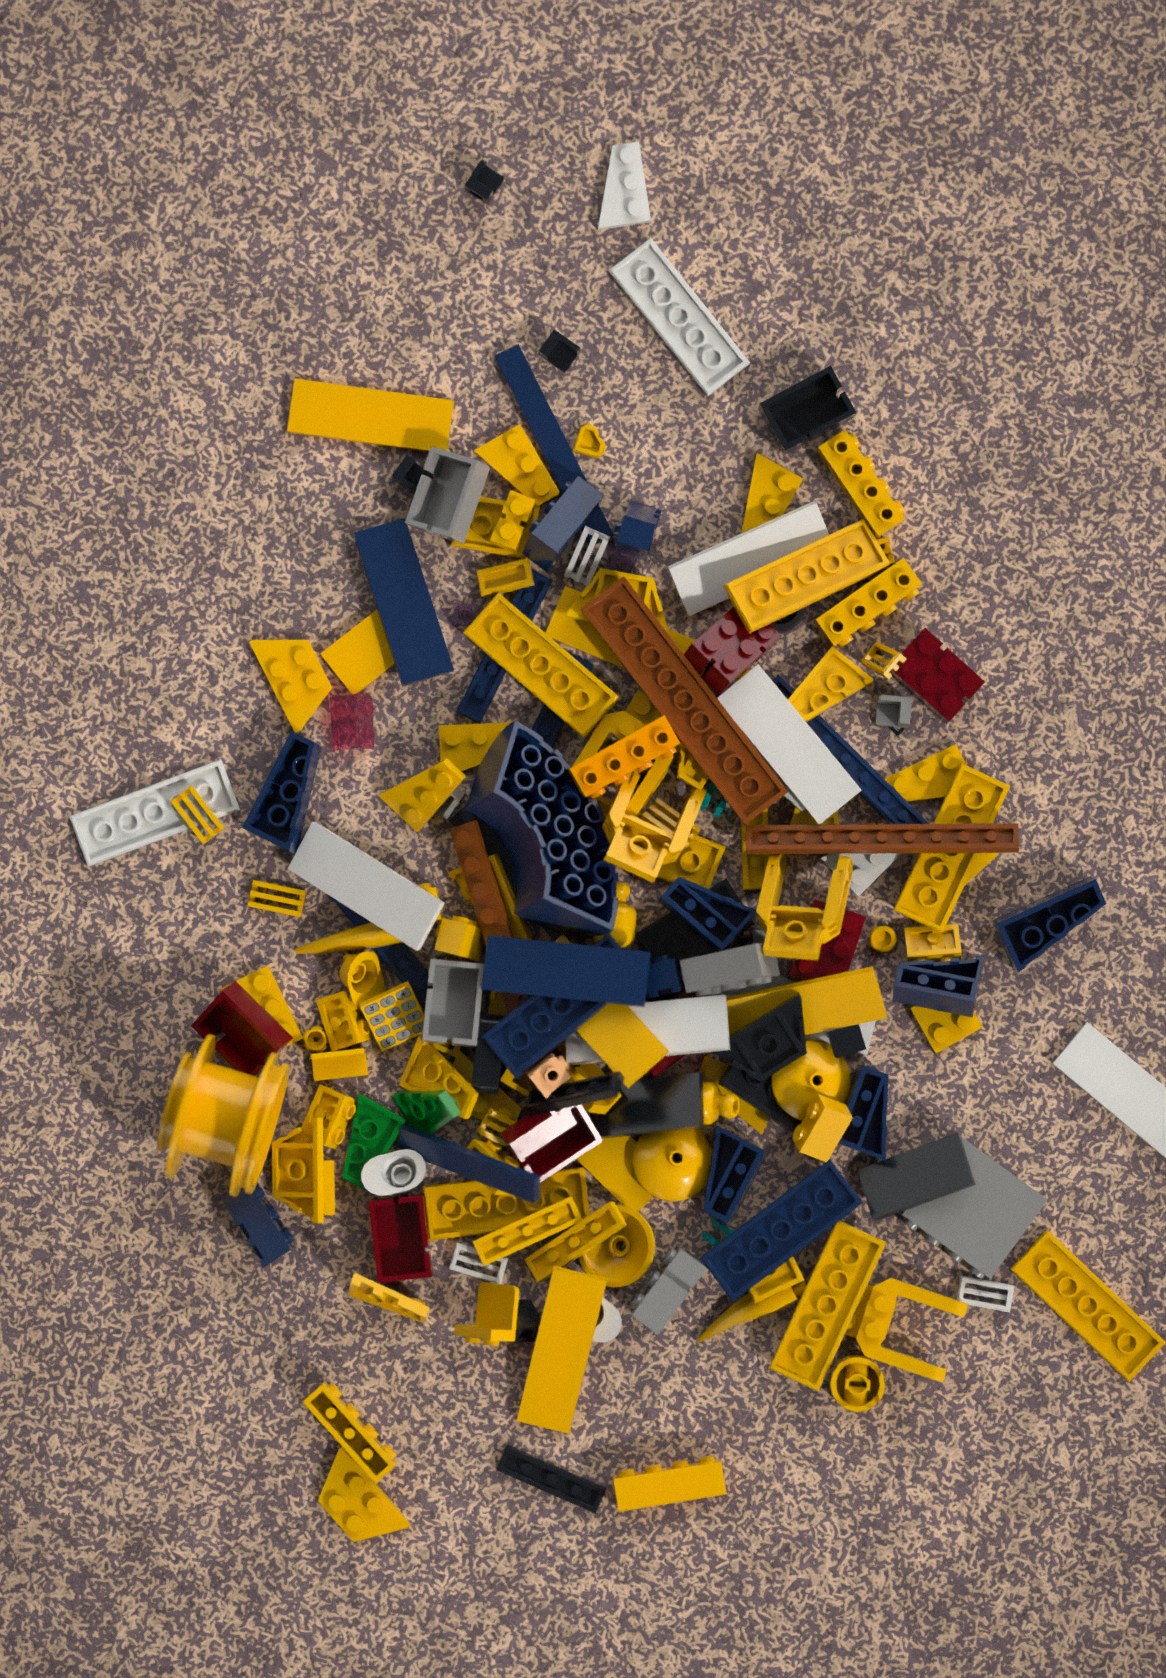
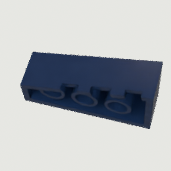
M293 731L290 732L242 827L243 829L293 854L297 852L321 753V746Z
M1089 876L992 920V923L1013 970L1019 973L1031 961L1045 953V950L1064 938L1068 932L1083 923L1107 903L1097 880Z

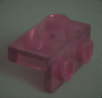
M352 694L330 697L332 751L374 749V706L371 695Z

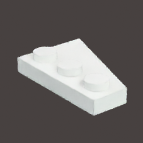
M639 142L612 146L598 230L651 222Z
M902 853L828 854L820 858V860L833 872L837 867L838 856L852 857L853 872L849 889L859 897Z

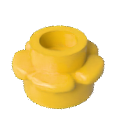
M313 1026L303 1034L304 1046L308 1051L319 1053L327 1048L326 1044L329 1041L326 1031H323L322 1027ZM314 1037H318V1042H314Z

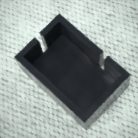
M831 366L759 403L758 410L783 456L803 446L807 440L806 437L810 442L855 417L856 411L846 392L841 393L839 398L836 395L841 391L842 385Z

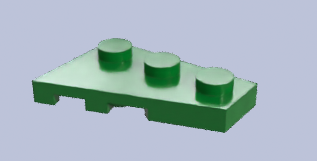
M446 1090L398 1091L390 1096L411 1127L432 1134L461 1113L456 1100L449 1096Z

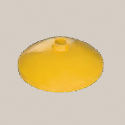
M806 1040L807 1054L771 1075L772 1092L778 1105L784 1112L795 1119L803 1121L808 1106L814 1102L818 1094L843 1104L847 1100L851 1086L849 1067L844 1057H834L831 1045L825 1042ZM815 1075L820 1079V1083L817 1086L812 1082Z
M697 1128L642 1134L634 1147L633 1169L638 1182L650 1195L664 1201H683L699 1193L708 1183L713 1153L707 1138ZM673 1154L680 1156V1163L673 1162Z
M616 1205L627 1225L579 1257L585 1272L590 1275L607 1278L606 1286L624 1287L637 1282L649 1270L655 1254V1239L649 1223L639 1212L627 1206ZM621 1241H624L626 1244V1248L623 1251L619 1246Z

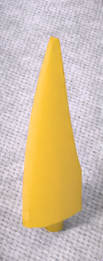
M371 922L310 942L296 948L295 953L318 954L355 951L403 942Z
M803 1281L794 1287H789L756 1304L750 1292H748L722 1313L697 1339V1342L701 1343L735 1325L776 1313L799 1301L798 1296L803 1294L806 1288L805 1282Z

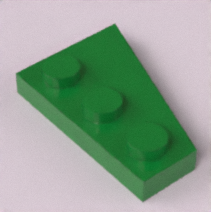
M361 1093L358 1096L342 1178L367 1191L361 1181V1172L364 1165L370 1159L389 1152L406 1119Z

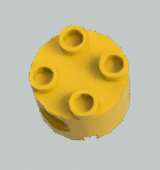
M858 1354L848 1355L837 1360L831 1369L828 1379L830 1392L834 1399L846 1410L854 1412L867 1411L883 1397L885 1389L884 1375L878 1365L865 1356Z

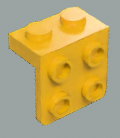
M481 1282L478 1288L475 1325L455 1324L454 1335L465 1337V1342L481 1343V1339H483V1345L499 1346V1341L515 1342L519 1288L512 1285Z

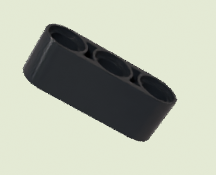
M481 1013L471 1086L476 1092L498 1095L503 1062L482 1036L506 1016Z

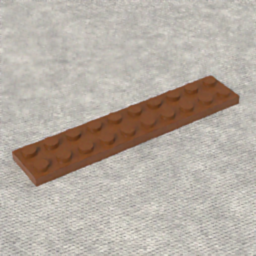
M624 576L580 609L661 716L665 715L677 738L744 825L788 793L787 789Z

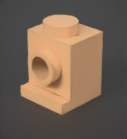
M551 1052L527 1071L526 1074L545 1098L550 1096V1093L571 1077L567 1072L571 1067L561 1055L556 1058ZM550 1071L557 1072V1076L553 1079H548L547 1077Z

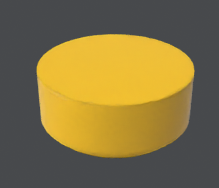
M884 925L874 928L869 935L871 947L881 953L892 950L897 941L894 930Z

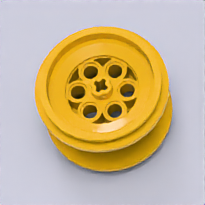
M208 1034L199 1050L197 1058H193V1053L186 1052L179 1064L163 1112L157 1139V1150L164 1151L166 1148L169 1149L165 1172L168 1178L173 1179L185 1154L233 1167L229 1190L230 1196L237 1197L241 1188H245V1193L252 1194L260 1178L276 1130L288 1084L290 1064L283 1063L282 1066H279V1054L272 1052L261 1077L212 1064L216 1036Z

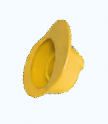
M372 951L343 955L344 962L339 971L341 983L348 988L353 1004L360 1011L362 1010L359 1003L381 994L385 990L379 960Z

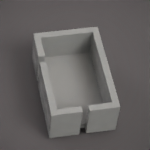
M431 446L423 469L438 477V480L436 482L421 474L405 523L417 530L464 544L490 467L478 460Z
M758 943L680 960L686 993L696 992V997L721 994L722 991L744 989L749 985L771 983V977L780 975L777 958L764 956V943Z
M430 959L427 986H433V988H427L421 1042L446 1045L448 1039L452 1040L451 1045L476 1048L484 964Z
M680 1246L677 1250L670 1249L662 1260L666 1265L660 1272L655 1270L646 1283L649 1288L644 1294L639 1292L630 1303V1307L633 1308L631 1315L657 1335H659L689 1294L687 1292L689 1287L693 1289L707 1270V1267Z

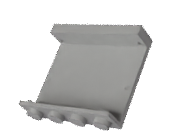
M961 1137L976 1185L900 1212V1214L905 1217L902 1222L916 1231L919 1227L927 1234L924 1238L936 1247L941 1243L949 1250L946 1254L958 1263L963 1259L971 1266L968 1270L978 1278L982 1279L985 1275L991 1279L1048 1199Z

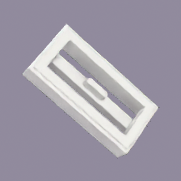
M585 526L564 576L588 586L593 579L610 536ZM588 534H590L592 539L578 572L574 573L572 572L585 540ZM599 538L602 540V543L586 578L582 574Z
M456 1243L449 1269L501 1284L508 1262L507 1257L497 1260L502 1262L500 1267L492 1264L483 1266L482 1261L459 1254L460 1250L478 1255L476 1248ZM460 1260L499 1273L497 1277L458 1266L456 1262Z
M960 1275L956 1300L971 1306L1010 1312L1014 1285ZM972 1283L1005 1289L1008 1292L1007 1295L971 1289L966 1288L965 1284ZM967 1293L1006 1300L1004 1306L963 1298V1295Z

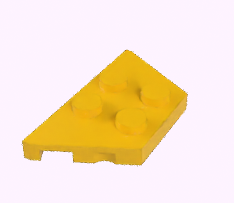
M600 568L573 606L567 611L566 618L589 622L580 609L624 576L669 635V628L665 621L654 578Z
M309 640L249 641L294 732L299 734L311 716L317 711L322 701L333 689Z
M319 1117L311 1119V1122L306 1125L297 1127L289 1132L287 1136L280 1137L272 1142V1197L281 1203H287L297 1213L307 1215L313 1223H324L323 1118Z
M341 1446L318 1502L353 1542L411 1526L409 1520L383 1490L373 1482Z

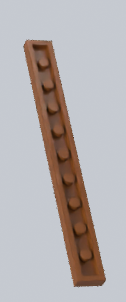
M477 820L449 829L486 947L488 935L514 938ZM501 992L507 1014H510L530 997V995ZM550 1071L547 1076L548 1079H553L557 1076V1072ZM527 1075L528 1080H529V1083H530V1087H531V1088L536 1087V1085L533 1083V1081H532V1080L530 1079V1077Z
M1018 823L746 825V854L1019 853Z

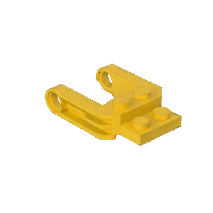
M638 689L625 711L606 714L602 718L573 766L603 750L611 736H614L619 741L661 717L642 691ZM673 754L665 759H662L661 755L652 759L655 762L631 798L625 811L626 815L640 817L674 763Z
M636 768L628 773L630 779L619 785L602 825L610 843L604 860L653 883L661 865L676 861L684 849L707 789L702 788L699 791L693 787L691 788L671 836L667 831L637 817L625 814L640 777Z
M769 854L756 910L758 921L760 922L759 926L766 934L763 946L764 956L818 960L821 944H825L839 935L852 879V857L838 856L836 870H833L825 910L808 907L778 906L786 873L787 856L786 854Z
M889 1278L875 1286L867 1284L845 1335L856 1338L864 1356L943 1382L947 1372L946 1368L926 1363L924 1360L882 1346L897 1305V1296H902L961 1317H965L969 1304L894 1278Z

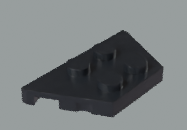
M799 993L731 1034L729 1036L730 1050L713 1051L712 1053L727 1060L734 1067L749 1073L751 1077L760 1082L807 1054L801 995Z

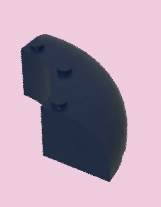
M514 721L501 731L484 756L475 776L465 810L483 820L496 833L509 854L515 872L517 888L515 915L544 928L564 934L588 937L607 934L613 931L617 915L618 898H616V883L619 882L618 873H616L615 865L604 860L610 843L602 828L605 821L602 809L597 800H592L590 795L583 798L568 772V769L571 767L562 758L563 754L557 749L553 750L543 741L544 738L535 731Z

